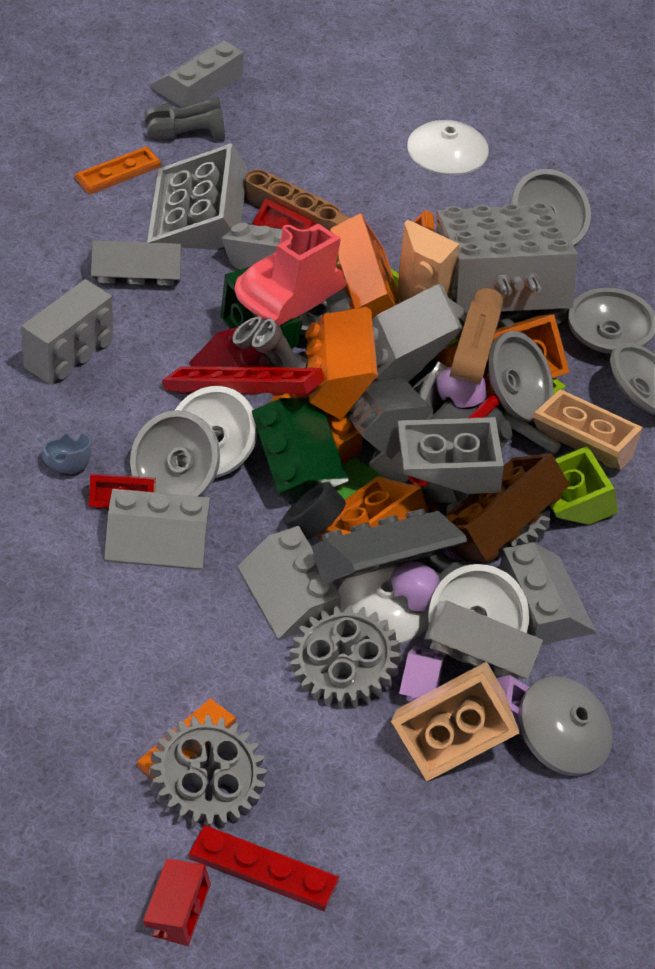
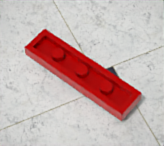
M207 825L203 826L189 853V859L205 864L324 912L339 882V876Z

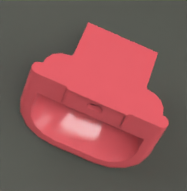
M316 224L306 230H300L291 225H284L280 244L277 245L276 252L254 263L237 278L234 287L237 299L263 320L272 318L279 326L321 304L328 297L341 291L347 283L343 272L336 268L341 238L320 224Z

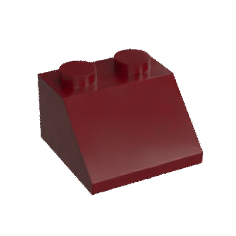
M235 327L217 332L193 357L189 365L190 367H270V363L265 355L258 352L254 347L242 350L233 343V334L238 328Z

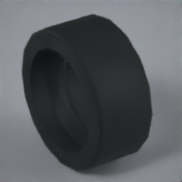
M323 482L301 496L286 512L283 522L289 529L299 526L306 539L309 540L321 533L336 520L344 510L346 502L330 482Z

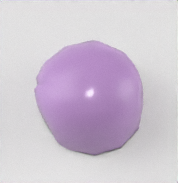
M448 367L437 379V389L442 400L444 401L446 397H450L456 407H472L482 403L486 398L484 378H482L481 385L449 377L452 367Z
M409 561L394 568L390 582L393 585L396 598L399 596L407 598L409 609L413 611H428L431 597L440 583V579L437 573L428 565L417 561Z

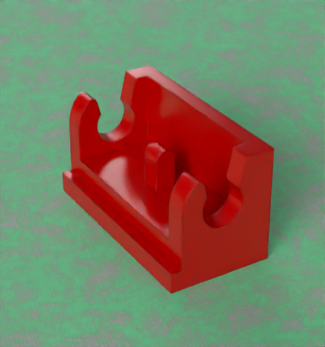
M166 859L143 919L145 927L155 930L152 937L189 947L211 886L205 864Z

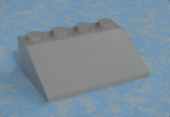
M232 143L158 169L147 243L181 244L182 248L210 250L224 247L222 237L234 225L242 221L245 175L247 174V166Z

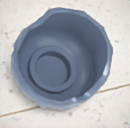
M65 433L59 440H51L44 444L42 459L46 466L61 474L77 473L83 470L89 463L92 439L87 434L82 433L79 439L76 440L71 438L68 433Z

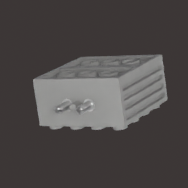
M537 202L531 204V206L505 204L503 207H489L487 205H477L474 208L468 209L450 206L445 210H437L436 233L459 243L452 301L465 309V313L469 311L474 294L482 288H492L502 295L503 306L501 311L573 308L578 253L550 205Z

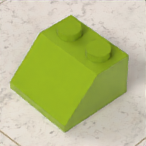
M588 446L555 459L570 484L561 493V499L550 505L557 518L590 525L618 513L615 488Z

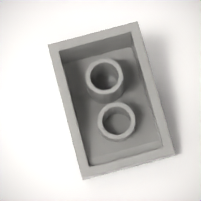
M437 284L379 313L372 319L378 373L376 379L404 378L409 382L463 330L443 285Z
M496 417L398 421L403 473L405 475L467 494L500 493L504 465Z

